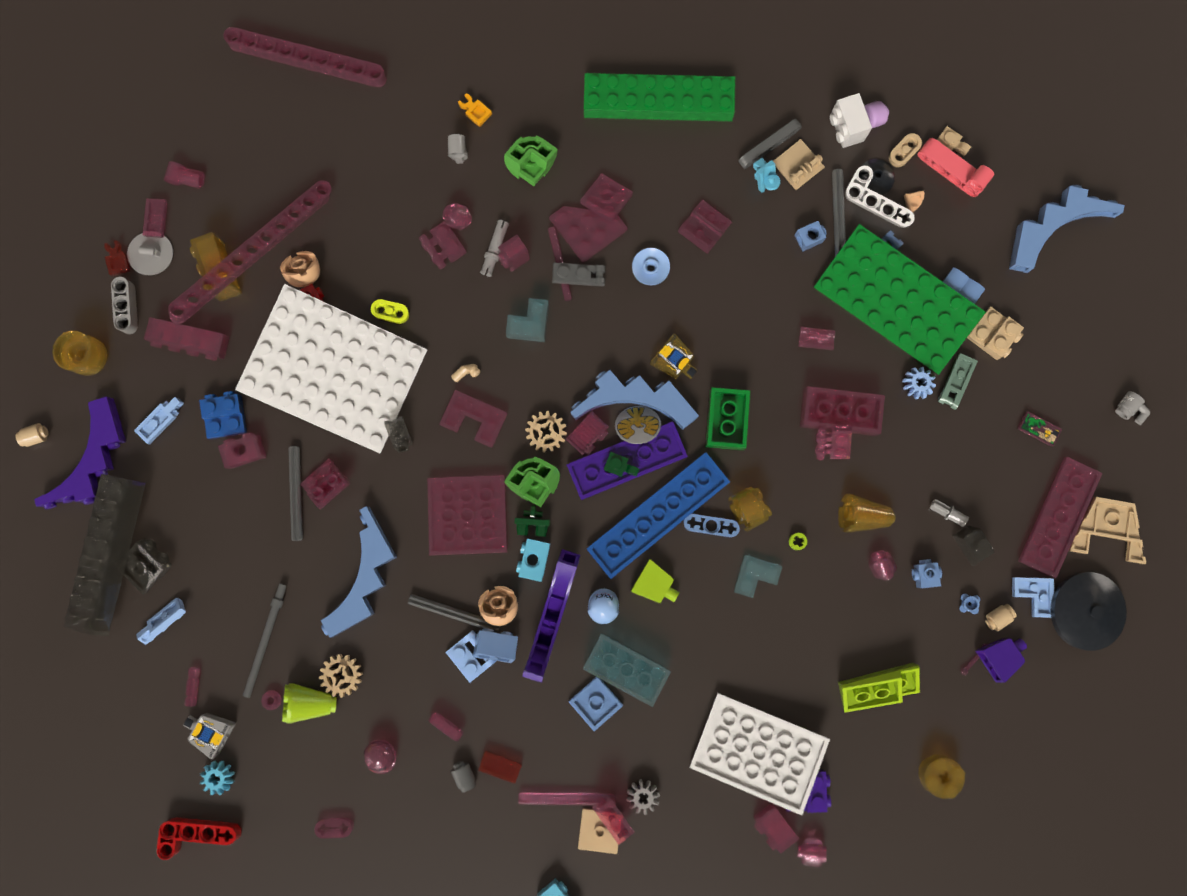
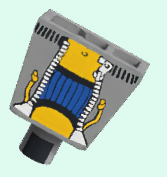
M205 713L199 719L189 715L183 726L192 730L188 741L208 758L214 759L219 756L236 723Z

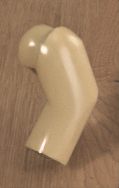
M476 364L462 365L451 377L455 382H459L466 374H471L472 377L478 376L480 369L477 368Z

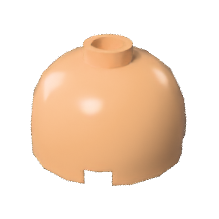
M309 251L297 252L298 256L293 258L290 255L280 266L283 277L294 287L302 288L313 284L320 275L319 261L315 254Z
M496 586L491 591L488 589L480 596L478 601L479 611L484 620L495 626L508 624L515 618L518 611L517 597L513 590L508 587Z

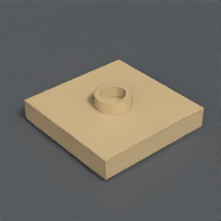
M583 808L578 849L617 854L622 813Z

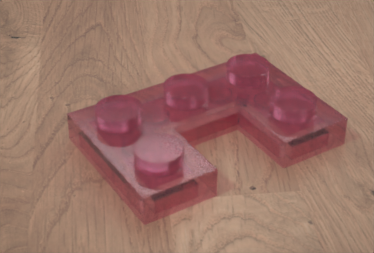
M455 390L439 425L458 433L465 416L482 423L474 440L493 448L508 413Z

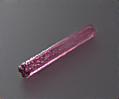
M519 793L518 803L523 805L614 806L616 796L615 794Z

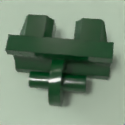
M536 505L531 506V511L524 510L523 516H531V519L515 518L514 524H517V535L528 536V527L533 525L536 526L535 536L546 537L548 527H550V520L535 519V517H543V511H536Z

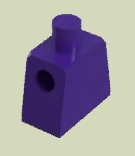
M1001 638L975 651L994 681L1005 683L1025 663V659L1020 652L1025 650L1027 645L1021 638L1015 642L1010 638Z

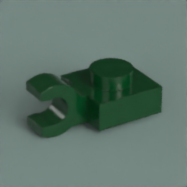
M610 452L604 471L620 477L623 476L624 472L637 477L639 468L628 465L629 458Z

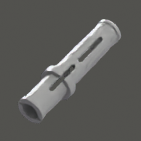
M497 220L488 252H485L484 255L485 261L480 273L485 275L488 268L486 275L488 277H492L494 266L499 260L498 254L509 223L505 221L501 228L503 220Z

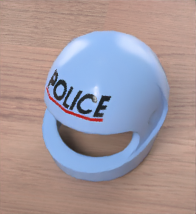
M598 589L590 596L588 614L593 621L599 624H608L618 616L619 601L613 591Z

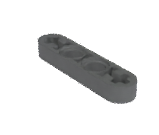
M797 119L792 120L743 155L738 162L744 169L750 167L802 128V125Z

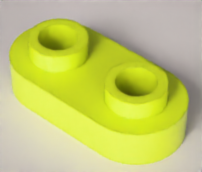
M379 299L371 305V313L377 319L401 324L409 318V311L403 304ZM381 307L385 308L383 313H379ZM398 312H403L402 317H397Z

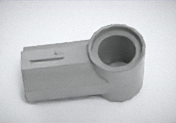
M452 134L448 136V156L455 160L457 164H463L468 159V152L465 146V136Z

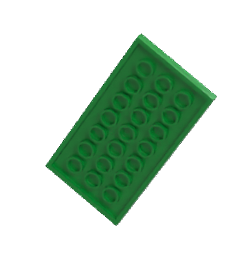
M860 224L814 286L816 290L938 375L986 313Z

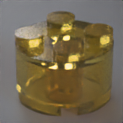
M748 487L728 498V501L732 500L733 504L730 505V509L739 525H745L743 529L746 532L767 522L769 516L772 515L770 508L761 499L763 495L759 488Z
M937 754L924 759L919 768V778L923 787L936 797L952 799L959 794L964 786L965 772L954 760Z

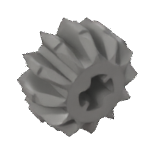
M640 779V786L633 782L632 787L634 790H627V793L632 795L626 798L628 802H632L629 807L630 809L636 807L637 814L643 809V813L646 815L647 808L652 812L655 810L652 804L659 805V801L655 798L660 797V793L654 792L657 786L653 785L650 787L651 782L649 780L643 785V781ZM643 793L645 795L646 793L647 800H639V794Z

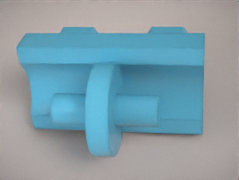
M761 158L753 164L756 170L754 176L758 181V189L761 193L765 191V188L775 190L780 186V178L776 175L775 163L772 160L767 163Z

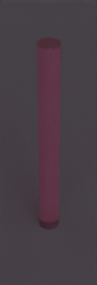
M555 227L548 228L556 263H563ZM561 284L564 300H572L569 284Z

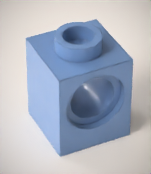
M819 221L798 229L795 233L802 252L823 243L826 239V230L823 225L819 224ZM808 232H813L816 235V239L809 238Z

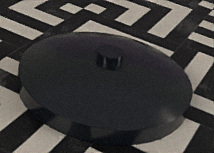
M1080 572L1067 577L1056 588L1051 600L1050 613L1053 626L1061 639L1074 648L1088 651L1104 649L1114 643L1124 629L1127 617L1124 596L1119 587L1102 574Z

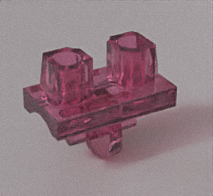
M801 327L798 347L834 350L835 331Z

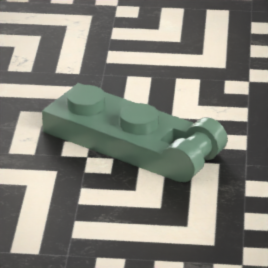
M961 353L958 354L937 402L941 404L946 403L950 405V408L957 409L978 362L977 360ZM950 392L955 393L954 398L948 396Z

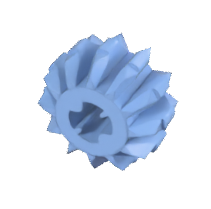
M914 367L911 369V372L905 373L907 378H904L902 382L907 384L903 387V390L909 389L907 396H911L914 393V399H919V397L925 399L927 394L931 395L933 393L931 388L936 387V384L931 382L935 379V376H929L931 370L924 373V367H920L919 370ZM917 380H920V381L922 382V383L920 384L921 386H918V385L916 384V383H918Z

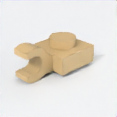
M948 126L937 139L951 151H956L962 157L971 148L969 144L960 142L962 136Z

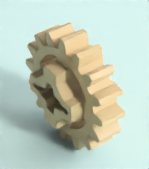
M549 411L546 412V415L539 412L538 418L533 415L534 421L527 422L531 427L525 429L526 432L530 433L526 438L528 440L532 439L530 445L536 444V450L538 451L540 448H543L544 453H546L548 448L551 452H554V446L560 448L559 442H565L562 436L567 435V432L562 430L566 428V424H560L563 419H556L557 413L550 416ZM542 420H548V421H547L546 423H544V424H539V423H538V422H540V421H542ZM555 423L559 428V434L554 432L553 427ZM547 427H550L549 431L551 434H546L543 437L542 429L546 430ZM534 430L539 433L538 440L534 437ZM548 440H554L551 444H545Z
M338 654L337 659L332 656L330 657L331 662H324L326 668H320V671L324 673V675L319 677V679H324L321 687L327 686L328 688L325 692L333 691V697L338 693L340 697H344L345 692L349 696L352 694L351 689L355 691L358 689L356 683H362V680L358 678V676L363 675V672H358L361 665L354 664L357 659L350 661V655H346L343 658L342 654ZM341 662L337 669L331 668L334 664ZM349 666L351 667L353 674H351ZM339 672H342V675L345 676V678L340 680V676L337 674ZM345 682L351 683L347 688L341 689Z

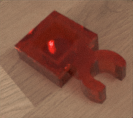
M117 240L114 241L115 247L111 249L108 243L104 244L105 250L110 254L105 257V261L111 276L130 271L126 253L120 252L121 244Z

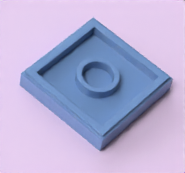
M598 675L568 701L593 731L597 730L623 706L621 701Z

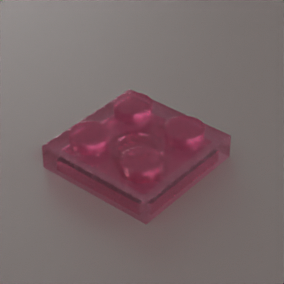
M601 173L582 197L580 204L612 223L630 200L633 192Z

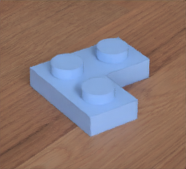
M1012 577V597H1032V617L1051 618L1050 607L1054 594V579Z

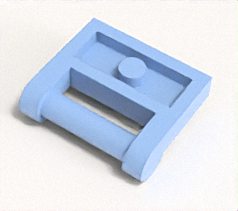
M473 630L446 652L469 683L496 662L484 659L486 663L481 665L477 658L473 657V653L466 646V643L470 641L475 648L476 633Z

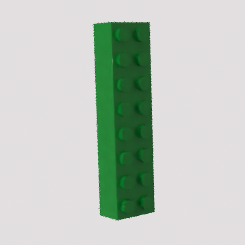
M585 73L584 118L732 121L734 117L735 77Z

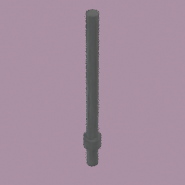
M279 583L275 598H272L270 604L272 607L243 693L244 697H251L279 608H282L284 602L282 599L287 587L285 584Z

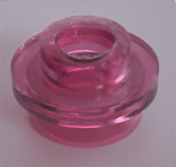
M270 690L262 696L261 701L265 709L275 710L281 705L282 698L277 691ZM269 697L274 699L273 704L268 702Z

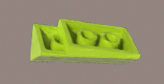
M909 663L838 682L844 713L902 703V696L920 693L919 665Z

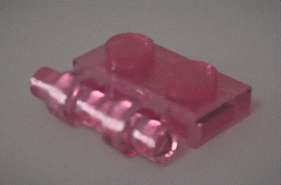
M446 221L430 230L433 236L432 239L428 240L425 234L419 237L423 249L428 251L432 257V262L437 264L439 269L446 266L443 261L445 258H448L452 263L467 253ZM438 244L443 251L437 253L433 246Z
M832 426L831 432H826L824 427H820L816 434V442L818 443L815 447V454L817 459L824 460L826 454H830V459H850L852 426Z

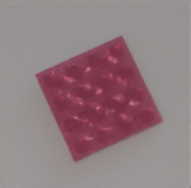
M504 475L427 478L430 556L507 553Z

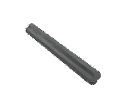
M834 169L832 171L835 257L846 243L842 169Z
M290 446L288 451L292 541H301L303 539L300 448L298 446Z
M414 594L410 595L408 600L409 605L483 629H492L495 633H498L501 626H495L486 622L481 616Z

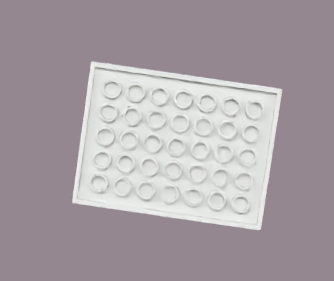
M284 284L235 390L381 453L427 349Z

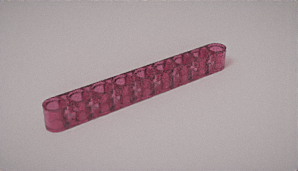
M235 27L227 28L223 35L229 47L237 52L374 87H382L387 81L383 68L372 62ZM287 51H291L290 54L284 55ZM309 55L307 59L302 60L304 56ZM322 60H327L326 63L320 64ZM341 64H344V65H345L343 68L338 69V66H339V65H341ZM358 69H363L362 72L355 73ZM375 74H381L378 78H373Z

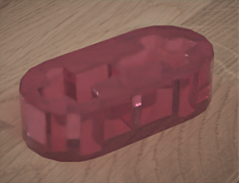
M435 711L428 719L433 726L454 741L458 742L464 734L460 728Z
M325 818L315 825L314 831L317 837L323 839L344 838L351 834L354 825L349 818ZM345 823V826H348L349 829L343 832V829H336V827H340ZM325 824V827H332V829L324 833L323 830H320V827Z

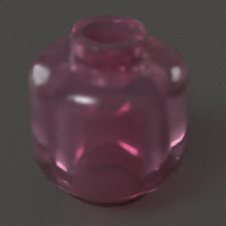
M451 203L443 211V219L449 227L463 230L471 224V212L466 206Z
M880 550L870 556L868 565L875 578L883 580L893 578L897 565L889 552Z
M804 839L802 846L798 845L797 858H801L804 866L820 867L822 863H826L827 847L823 846L822 841Z

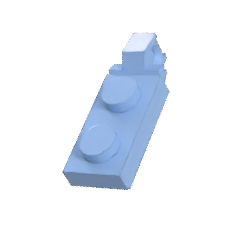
M176 397L170 402L160 403L134 431L147 444H151L179 414L178 410L184 403Z
M176 597L147 621V626L136 634L137 639L146 645L161 632L165 631L173 622L180 619L186 613L183 601Z

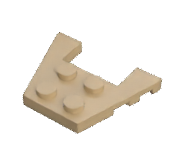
M1094 497L1068 547V551L1088 554L1090 535L1127 541L1125 561L1146 564V558L1143 557L1142 551L1143 542L1139 536L1138 528L1140 527L1135 504Z

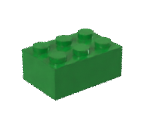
M713 387L710 389L705 447L733 450L746 449L750 390Z

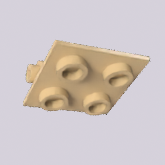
M801 139L773 161L776 168L795 190L825 168L821 163L822 157L819 154L817 156L814 155Z

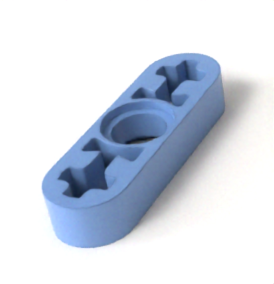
M690 514L683 522L684 527L688 531L724 537H734L740 530L739 524L734 520L698 514ZM694 517L696 522H701V518H704L703 530H699V525H694L693 528H690L687 520H691ZM709 520L715 521L717 524L716 530H707L706 523ZM720 521H723L722 526H729L732 523L736 530L728 534V530L721 529L722 533H718L721 526Z

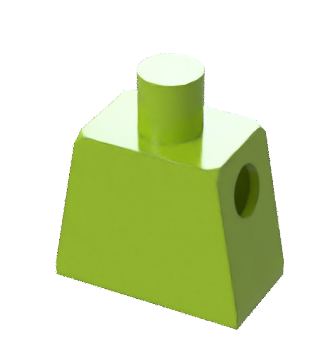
M650 559L631 589V592L661 603L664 597L675 602L680 593L670 587L674 579Z

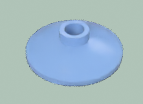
M656 248L641 250L636 254L632 263L634 276L645 285H657L663 282L670 270L668 257L664 252ZM651 265L654 267V270L649 271L647 267Z

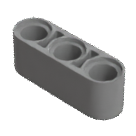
M116 277L111 282L113 323L116 329L126 334H133L138 328L135 286L123 277ZM126 284L125 289L121 291V286ZM127 302L126 308L122 309V305ZM128 320V326L123 328L124 322Z

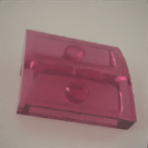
M702 200L679 228L678 232L708 254L732 222Z

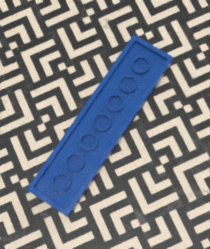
M705 452L590 545L587 550L611 579L724 488L730 481Z

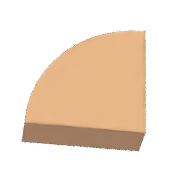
M924 191L904 195L907 209L914 212L920 207L924 199Z

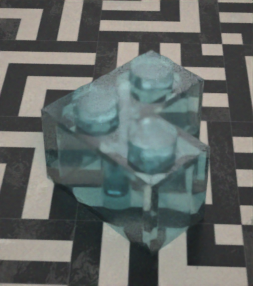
M529 298L527 317L508 315L507 338L545 342L549 310L548 300Z

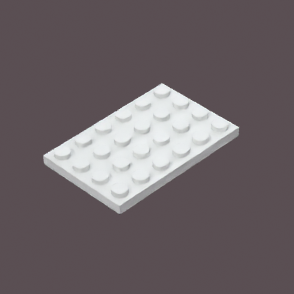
M718 693L690 768L802 815L830 739Z

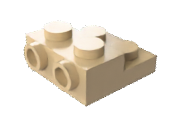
M989 307L967 338L998 360L1002 357L1006 358L1010 354L1012 343H1017L1024 334L1021 331L1024 327L1009 316L1006 318L994 308Z

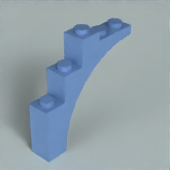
M1079 185L1069 186L1062 192L1060 206L1054 202L1047 203L1040 208L1038 222L1025 220L1017 226L1009 269L1025 273L1030 272L1035 267L1038 254L1044 243L1060 226L1084 217L1104 216L1115 218L1123 213L1124 205L1118 204L1114 200H1099L1096 196L1087 197L1088 189H1083Z
M611 370L607 373L603 371L596 377L595 385L598 387L597 391L593 389L586 395L587 399L585 401H578L571 407L573 409L571 415L577 420L587 412L601 406L616 403L643 405L669 417L682 430L699 416L670 381L666 384L661 382L655 387L656 392L654 393L640 375L637 378L631 377L625 383L627 386L624 387Z

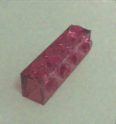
M149 317L144 340L150 342L152 347L162 348V346H167L170 351L180 353V350L187 351L186 354L198 357L199 354L205 355L206 359L217 361V358L224 359L229 337L222 333Z

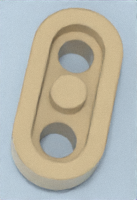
M914 133L906 135L891 151L889 155L890 163L895 167L904 166L921 148V138ZM908 143H912L913 147H909ZM895 156H899L901 160H896Z

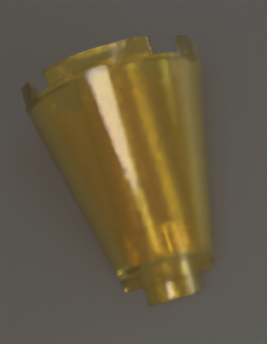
M845 494L841 500L844 504L843 507H839L838 521L840 528H844L843 532L849 533L890 527L895 522V513L890 507L853 494Z

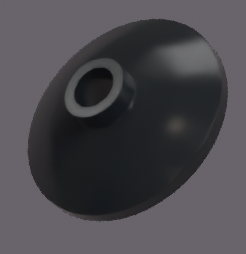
M872 159L862 165L869 166L873 171V177L867 187L868 189L884 195L893 187L895 173L887 162L880 159ZM864 170L860 171L859 178L867 180L868 173ZM875 173H879L881 177L877 178Z

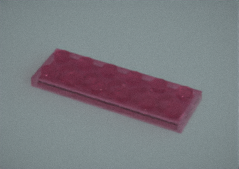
M1064 457L1019 558V562L1052 578H1057L1103 473L1069 457Z

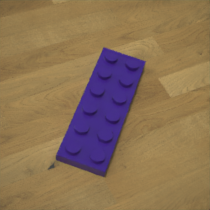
M670 422L661 426L658 435L647 443L632 444L623 441L567 464L579 497L583 500L688 456L674 422ZM610 452L629 458L627 464L639 468L637 477L626 472L620 477L604 471Z

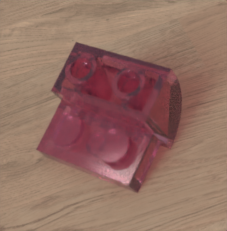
M328 458L301 483V486L305 489L316 507L322 510L351 482L335 463Z

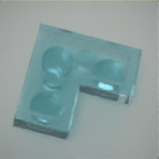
M744 555L734 592L753 598L758 580L777 585L782 566Z

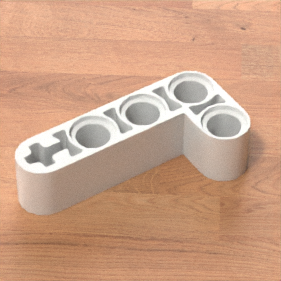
M869 166L859 167L845 190L846 199L898 227L905 228L911 225L914 221L913 212L868 189L867 187L873 177V171ZM864 170L868 173L867 180L859 178L860 171ZM855 187L859 190L858 197L850 196V188ZM868 196L875 198L876 203L874 206L867 205L866 198ZM884 205L892 207L891 215H886L883 212ZM896 213H897L898 215H900V216H903V215L906 214V215H907V219H908L909 221H906V222L902 223V218H901V217L896 216L895 219H893L892 217H893Z

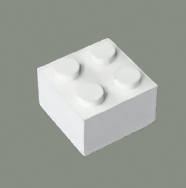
M860 93L837 100L830 115V122L836 128L838 143H841L842 147L845 148L864 142L872 126Z

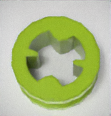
M802 533L792 534L789 538V546L794 550H802L807 545V538ZM796 536L803 540L800 547L793 544V541H795L794 537Z

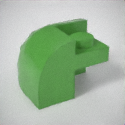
M537 135L535 137H520L505 153V165L517 179L521 177L535 186L552 167L558 149Z
M534 457L522 462L519 461L509 473L504 483L524 500H529L541 507L549 494H554L559 483L560 473L557 467Z

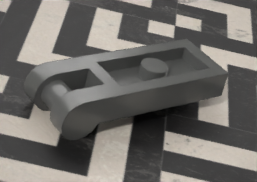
M553 263L552 283L605 286V279L603 278L605 266ZM591 273H596V278H591Z

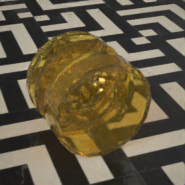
M79 331L63 333L56 339L53 345L52 353L57 365L80 375L90 376L98 373L103 369L107 361L105 345L95 337Z

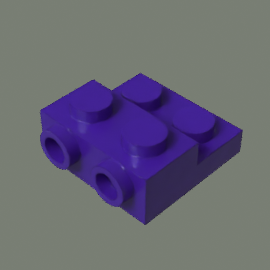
M819 769L804 811L808 813L828 812L827 807H831V797L827 795V787H830V775H826L824 769Z

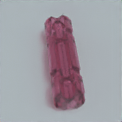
M199 668L188 669L189 679H187L185 694L187 698H185L184 705L188 707L196 706L197 703L195 696L198 694Z

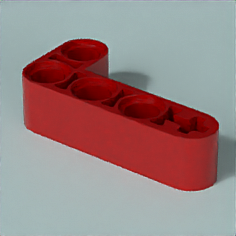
M174 817L162 823L159 828L157 855L162 860L172 858L179 853L182 841L230 845L239 839L242 829L240 825L232 822ZM169 824L174 827V833L169 831ZM188 826L194 829V834L189 833ZM208 828L214 831V836L208 834ZM166 844L171 846L172 853L167 851Z

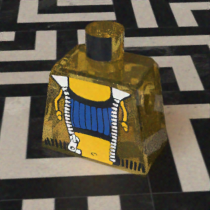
M676 334L670 337L650 363L653 367L675 379L682 373L692 379L698 372L690 364L695 356Z

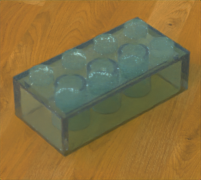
M603 633L600 634L583 666L585 671L651 707L655 704L671 673L668 668Z

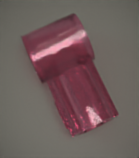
M169 161L163 180L177 186L183 184L201 189L205 182V174L201 171L186 168L179 163Z

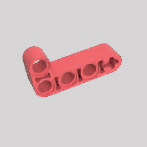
M929 138L917 154L923 162L972 197H977L994 176V172L989 167L981 165L977 169L934 138Z

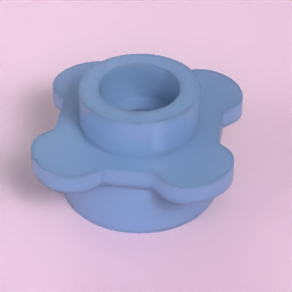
M966 593L962 594L960 611L977 614L979 612L980 597L977 595L969 596Z

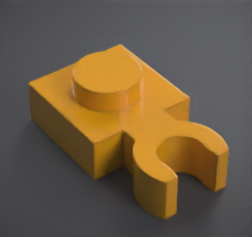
M466 93L465 98L468 102L464 104L459 100L458 104L460 108L467 110L465 112L466 116L481 127L492 115V111L479 100L473 103L471 96Z

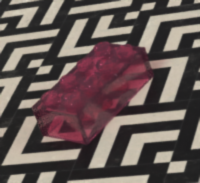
M808 386L804 389L800 427L877 436L881 434L885 395Z

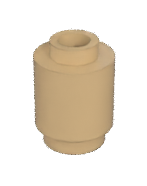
M40 423L22 428L19 432H16V440L22 447H29L44 442L48 436L47 428Z
M1001 605L986 615L987 620L985 622L991 630L1000 631L1012 623L1017 615L1010 605Z

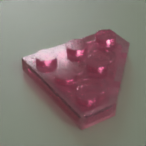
M564 206L549 217V220L582 263L628 230L616 213Z

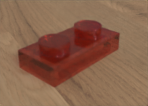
M485 751L478 771L515 784L522 764Z

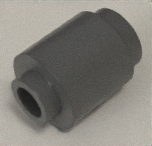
M459 761L455 763L451 774L457 788L461 789V792L474 788L476 786V779L469 762Z

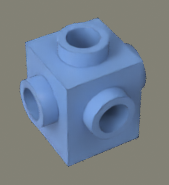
M931 559L919 560V564L913 565L912 578L916 581V588L941 586L942 569L938 566V563H931Z

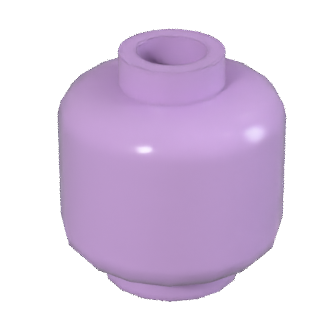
M875 101L864 106L872 128L886 123L889 110L884 103Z

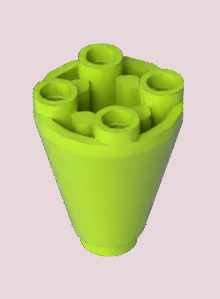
M294 683L285 685L282 722L294 723L330 715V712L335 713L336 697H332V694Z

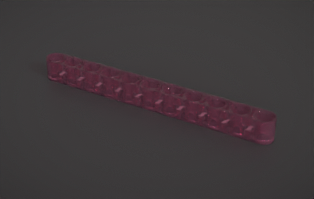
M323 180L315 183L176 298L168 307L170 320L181 324L201 309L326 204L330 199L331 185ZM324 190L326 194H320L318 191ZM309 201L313 205L307 206L304 204V202ZM297 213L299 217L294 218L290 214ZM281 224L284 225L285 228L278 229L276 225ZM268 236L271 238V240L264 241L262 240V237ZM249 248H254L257 250V252L249 253L247 250ZM235 260L242 261V264L237 266L232 262ZM220 272H225L228 274V276L225 278H221L218 276V274ZM210 284L213 286V289L205 290L203 286ZM190 297H196L199 299L195 303H191L188 301ZM180 309L183 311V314L177 316L173 314V311Z

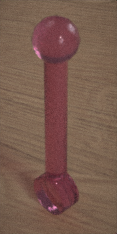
M978 654L965 668L960 670L962 675L968 674V670L979 659Z

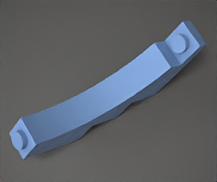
M367 506L360 509L362 515L359 517L365 526L368 525V528L359 532L362 553L356 581L341 605L321 620L323 624L321 628L326 636L329 635L330 638L375 614L366 596L386 586L377 568L397 558L371 508Z

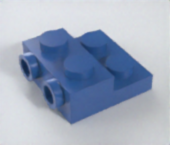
M235 391L224 392L221 397L210 394L205 395L203 400H199L201 416L205 421L207 439L247 433L241 395L235 394Z

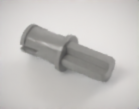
M934 499L930 505V509L944 516L945 520L949 519L961 527H964L969 519L968 516L955 510L954 506L950 507L937 499Z

